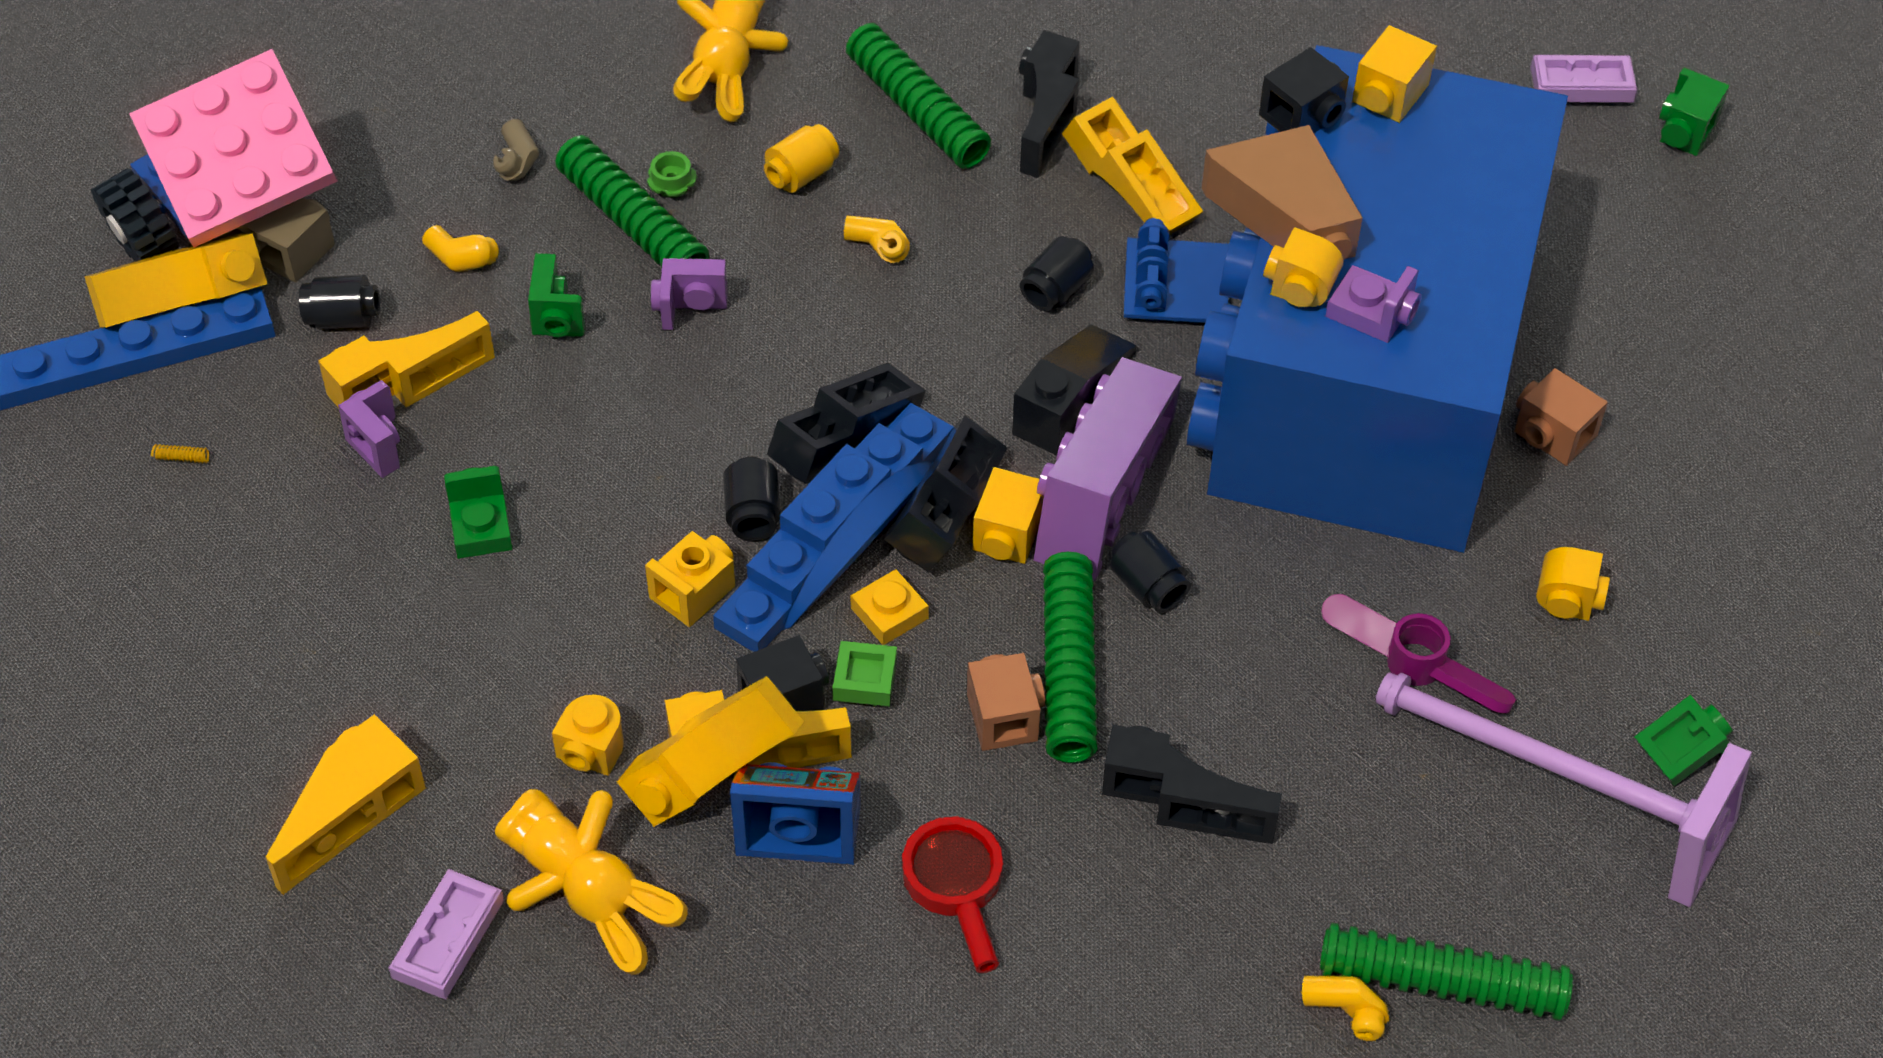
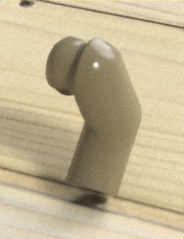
M512 119L507 121L501 129V134L509 148L501 149L504 154L502 159L497 155L493 159L494 169L502 179L508 181L524 178L539 156V149L522 120Z

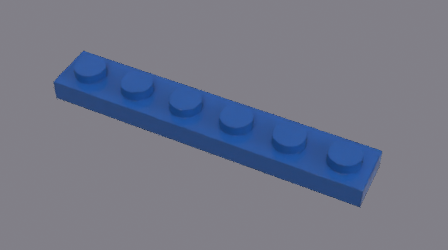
M261 286L222 298L198 302L110 327L1 354L0 411L276 337Z

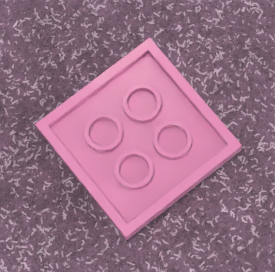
M273 49L129 113L193 247H197L338 182Z

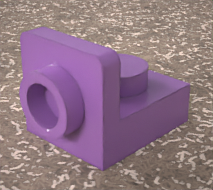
M663 258L661 280L652 279L651 309L652 311H661L663 330H673L675 308H692L696 310L727 309L728 287L725 259Z
M1352 265L1328 301L1325 317L1388 343L1400 323L1408 326L1419 308L1422 295L1415 292L1419 270L1407 266L1397 283Z
M381 380L365 390L356 392L348 400L339 404L338 407L345 440L383 478L400 468L396 448L400 438L392 424V421L395 419V411L391 390Z

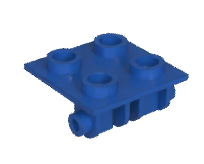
M1157 218L1146 220L1138 231V238L1127 237L1123 318L1206 323L1210 310L1221 313L1223 304H1228V297L1219 295L1229 244L1169 240V230L1162 220Z

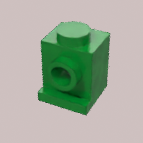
M1683 67L1679 74L1674 93H1669L1659 115V119L1666 122L1661 130L1660 142L1697 156L1719 120L1730 85Z

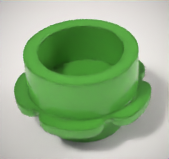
M668 151L660 153L652 160L648 170L650 178H648L647 183L653 192L665 197L674 198L685 194L688 187L694 186L697 175L696 171L691 168V163L687 156L679 152Z

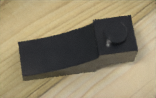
M1046 30L1042 32L1034 47H1026L1019 64V74L1024 75L1023 96L1032 99L1034 107L1029 123L1021 137L1020 172L1036 178L1039 177L1061 141L1062 133L1076 116L1079 78L1077 77L1080 41Z
M888 362L819 388L814 406L778 419L767 455L785 468L789 475L807 484L820 473L846 444L856 448L878 423L887 426L910 403L920 407L926 390Z
M964 415L952 429L936 459L907 503L897 514L884 540L895 547L904 558L915 562L929 573L954 545L967 517L979 505L993 467L998 468L1008 447Z
M1112 724L1104 768L1102 795L1159 804L1157 825L1273 844L1280 810L1281 793L1238 783L1198 765L1169 745L1170 734L1155 732L1145 726L1124 727Z

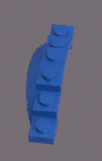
M910 403L888 427L878 423L856 448L846 444L780 514L781 529L746 565L747 579L713 615L714 629L755 652L767 647L780 631L790 628L846 571L904 507L936 459L954 426Z

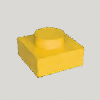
M897 569L850 595L851 609L882 645L889 643L929 619V605Z

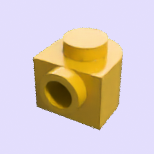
M1294 227L1284 248L1275 245L1267 260L1263 277L1273 280L1270 295L1285 299L1290 304L1298 307H1316L1323 304L1342 269L1343 256L1340 250L1329 240Z
M1559 547L1547 552L1544 556L1536 593L1538 603L1555 617L1564 619L1578 618L1589 621L1592 608L1603 610L1610 578L1599 576L1603 553L1573 547Z
M585 695L573 700L565 708L552 731L556 758L561 759L567 766L578 771L592 770L609 776L623 751L624 738L619 709L613 701L601 695Z

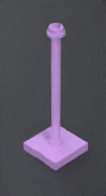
M1391 672L1386 674L1376 695V704L1383 706L1386 713L1395 716L1401 708L1679 825L1678 832L1680 833L1668 898L1691 908L1737 822L1752 754L1751 751L1729 743L1698 800L1691 799L1689 803H1686L1410 687L1411 676L1400 673L1395 675Z

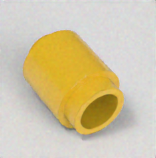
M816 124L812 127L803 126L766 150L765 175L776 188L794 193L832 168L833 161L839 156L837 141L832 133L821 124Z

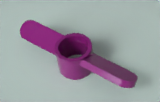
M1333 594L1324 601L1321 611L1323 619L1328 625L1387 657V664L1391 673L1395 675L1404 673L1411 676V685L1424 686L1438 680L1495 712L1509 713L1512 710L1516 699L1510 691L1447 657L1450 646V633L1439 619L1431 615L1417 613L1407 615L1399 620L1398 623H1395L1344 594ZM1419 644L1427 647L1434 654L1427 656L1416 655L1405 649L1404 645Z

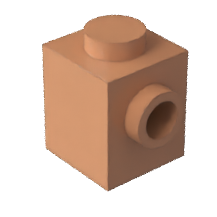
M1554 368L1540 383L1536 381L1530 382L1520 394L1516 403V407L1520 409L1514 432L1522 436L1533 447L1540 448L1567 466L1598 436L1608 402Z
M1019 653L1008 656L995 654L979 661L968 662L967 698L982 751L1038 741L1040 708L1045 707V695L1039 673L1030 674L1025 654Z

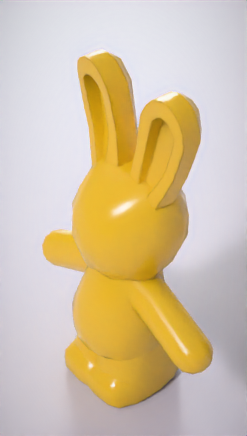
M677 0L679 7L707 30L700 36L693 51L694 61L680 74L674 83V96L679 101L685 103L697 99L709 81L717 84L716 108L721 118L727 122H735L740 118L744 109L741 77L750 61L749 48L779 52L785 50L788 46V38L785 34L754 29L766 0H714L712 9L702 0Z
M529 789L523 793L499 821L495 828V834L498 839L524 856L532 866L542 873L508 892L506 897L507 905L513 911H522L563 889L570 908L579 916L596 925L615 964L628 974L635 975L641 973L647 965V949L637 932L623 915L627 908L631 907L663 927H676L681 925L687 918L688 908L685 902L664 889L637 880L630 867L617 856L605 851L596 850L613 805V799L607 791L598 790L591 795L578 829L561 813L545 793L537 789Z

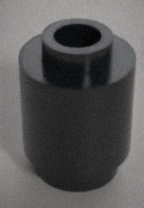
M1056 237L1024 270V278L1019 284L1021 293L1032 306L1041 311H1050L1053 307L1062 306L1093 274L1094 264L1091 251L1082 241L1076 238Z
M366 275L315 277L312 283H302L300 286L299 310L301 319L305 325H315L319 330L369 327L372 322V316H379L380 313L379 289L377 285H370Z
M753 456L741 458L730 464L723 474L726 522L738 538L749 541L762 540L774 533L776 524L780 520L778 472L773 464L761 458Z
M1151 531L1130 532L1115 544L1112 550L1113 558L1110 563V569L1144 607H1153L1157 613H1165L1176 607L1186 597L1191 588V582L1186 578L1187 570Z

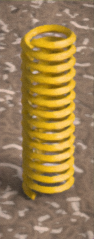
M155 444L151 450V456L153 457L156 447V460L167 459L169 461L171 459L172 461L179 460V462L186 460L187 462H205L206 464L209 462V451L207 448Z

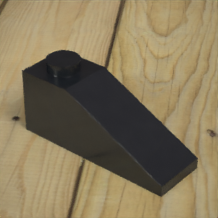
M1091 324L1042 357L1014 393L1012 435L1057 456L1065 433L1074 434L1076 422L1085 403L1093 404L1095 391L1103 374L1110 376L1122 357L1131 359L1136 352L1137 345Z

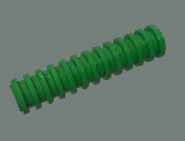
M867 23L852 33L846 44V54L848 57L855 61L856 65L869 78H872L874 83L881 87L883 92L890 96L891 100L899 105L900 109L941 150H944L945 154L950 159H953L959 168H971L985 158L991 147L992 139L990 135L982 130L980 125L973 121L971 116L964 112L962 107L955 103L952 97L946 94L943 88L938 86L913 59H910L908 54L901 50L899 45L892 41L890 36L884 33L879 25Z
M583 135L574 136L561 146L555 159V165L559 172L565 175L590 201H593L596 207L602 210L609 219H612L615 225L621 228L628 237H631L638 246H641V249L647 255H650L657 264H660L661 268L663 258L709 259V250L706 246L699 243L693 234H689V231L683 225H680L676 218L670 216L664 207H661L654 198H651L644 189H641L639 184L632 180L625 171H622L619 165L613 162L607 154H604L597 145H594L591 139Z
M1068 551L1051 555L1045 560L1043 565L1045 576L1043 580L1045 589L1043 595L1045 603L1044 645L1046 648L1044 652L1046 662L1044 673L1046 676L1045 705L1047 707L1045 711L1047 722L1045 727L1047 737L1045 749L1047 754L1055 760L1075 763L1090 759L1096 754L1098 749L1096 739L1098 733L1096 725L1097 711L1095 708L1097 697L1095 694L1096 680L1094 677L1096 674L1094 663L1096 658L1094 650L1095 636L1093 633L1095 629L1093 620L1094 593L1092 590L1094 580L1092 577V561L1086 555Z
M1331 923L1330 927L1326 928L1319 969L1322 971V976H1331L1332 973H1338L1341 976L1359 977L1366 985L1370 983V980L1379 981V987L1385 989L1389 987L1390 983L1397 984L1398 990L1401 992H1407L1409 987L1417 988V994L1425 996L1429 990L1435 991L1436 997L1439 999H1445L1447 994L1455 995L1456 1002L1464 1003L1466 998H1472L1476 1006L1483 1007L1486 1001L1494 1002L1495 1009L1503 1010L1505 1005L1513 1006L1514 1013L1519 1014L1523 1013L1525 1008L1532 1009V1014L1536 1017H1542L1544 1012L1551 1013L1552 1019L1557 1021L1562 1020L1563 1016L1567 1014L1573 983V975L1570 973L1569 966L1561 965L1558 970L1551 969L1549 962L1542 961L1539 967L1532 966L1531 960L1528 958H1522L1520 963L1512 962L1511 955L1503 954L1500 960L1494 959L1490 951H1484L1481 956L1474 955L1473 949L1465 947L1462 953L1456 952L1452 944H1445L1443 949L1435 948V942L1427 940L1424 946L1418 945L1414 937H1407L1405 942L1397 941L1396 934L1388 933L1386 939L1379 938L1375 930H1369L1367 935L1358 934V927L1350 926L1348 932L1341 931L1337 923Z

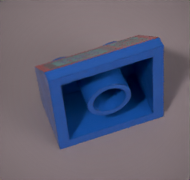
M766 762L760 765L746 764L738 770L731 783L730 790L736 856L854 865L861 807L860 773L846 772L837 767H822L820 769L792 768L776 762Z

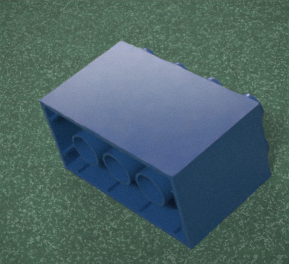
M1316 45L1315 50L1330 62L1338 65L1349 76L1345 98L1346 108L1343 115L1333 126L1329 128L1323 127L1314 134L1363 218L1356 256L1343 260L1342 269L1323 304L1316 307H1298L1290 304L1285 299L1270 295L1273 280L1263 277V273L1273 246L1249 228H1246L1244 233L1233 231L1223 267L1219 295L1240 299L1242 303L1240 307L1224 303L1221 313L1210 310L1199 347L1195 376L1223 383L1222 386L1204 382L1200 383L1192 409L1186 444L1187 446L1213 451L1207 495L1464 553L1501 415L1568 95L1433 68L1429 86L1402 121L1398 123L1352 102L1358 64L1365 56L1364 54ZM1267 122L1265 135L1279 132ZM1352 265L1397 283L1407 266L1419 270L1415 292L1422 295L1419 308L1408 326L1400 323L1388 343L1325 317L1328 301Z

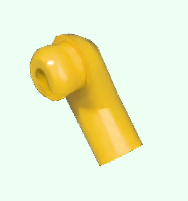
M846 216L844 240L869 243L884 261L890 263H898L908 255L910 242L894 220Z
M439 225L430 227L422 238V243L442 263L455 272H464L478 269L485 265H491L497 260L499 255L498 244L491 237L469 235L453 238Z
M1304 976L1302 982L1304 1006L1341 1007L1353 1019L1351 1021V1028L1357 1038L1364 1041H1375L1383 1036L1385 1024L1389 1021L1387 1005L1361 979L1352 976Z

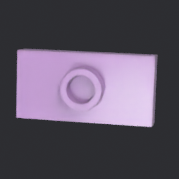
M1533 55L1530 68L1534 89L1568 95L1567 102H1634L1637 87L1630 56Z
M448 869L389 966L391 978L446 1000L504 901L502 890Z

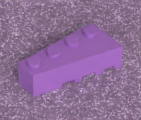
M1123 357L1110 376L1106 374L1101 376L1095 391L1093 404L1085 403L1076 422L1074 434L1065 433L1058 449L1056 463H1046L1039 478L1037 494L1043 495L1044 499L1033 561L1044 564L1046 559L1059 552H1078L1086 555L1092 561V577L1094 582L1096 581L1102 568L1103 561L1101 560L1104 544L1112 547L1120 531L1119 522L1123 516L1126 504L1132 506L1139 492L1145 469H1150L1174 419L1182 376Z

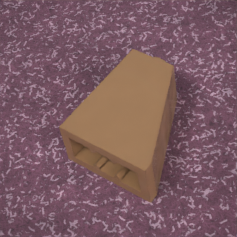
M1309 125L1206 150L1202 190L1205 196L1273 247L1278 245L1284 248L1293 228L1296 227L1332 242L1340 250L1343 260L1356 256L1363 218Z

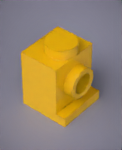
M691 531L660 560L656 561L652 558L645 565L649 598L689 628L735 587L732 551L722 539L715 535H711L705 540L694 531Z

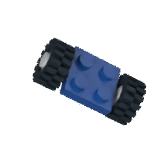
M148 154L131 163L132 170L126 168L91 189L93 200L97 204L100 214L107 221V226L113 231L118 243L124 247L126 254L130 258L132 257L134 262L179 248V242L175 237L176 234L169 226V220L165 213L185 237L188 238Z

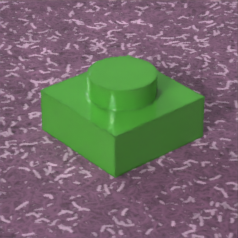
M840 641L833 682V701L890 707L897 664V646Z

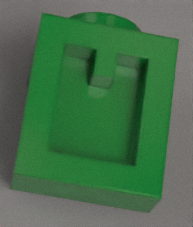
M535 253L528 297L532 335L582 337L585 329L582 297L580 295L567 294V276H558L556 254Z
M473 467L445 474L444 481L457 559L513 550L499 467Z
M1689 695L1634 736V738L1674 787L1718 753L1722 756L1729 744L1727 736L1733 730L1712 704L1702 709L1695 699Z

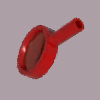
M958 816L936 818L921 825L906 842L902 854L904 886L911 898L927 911L944 916L958 917L976 972L988 973L996 969L999 962L980 908L985 907L998 892L1003 877L1001 847L992 832L976 821Z

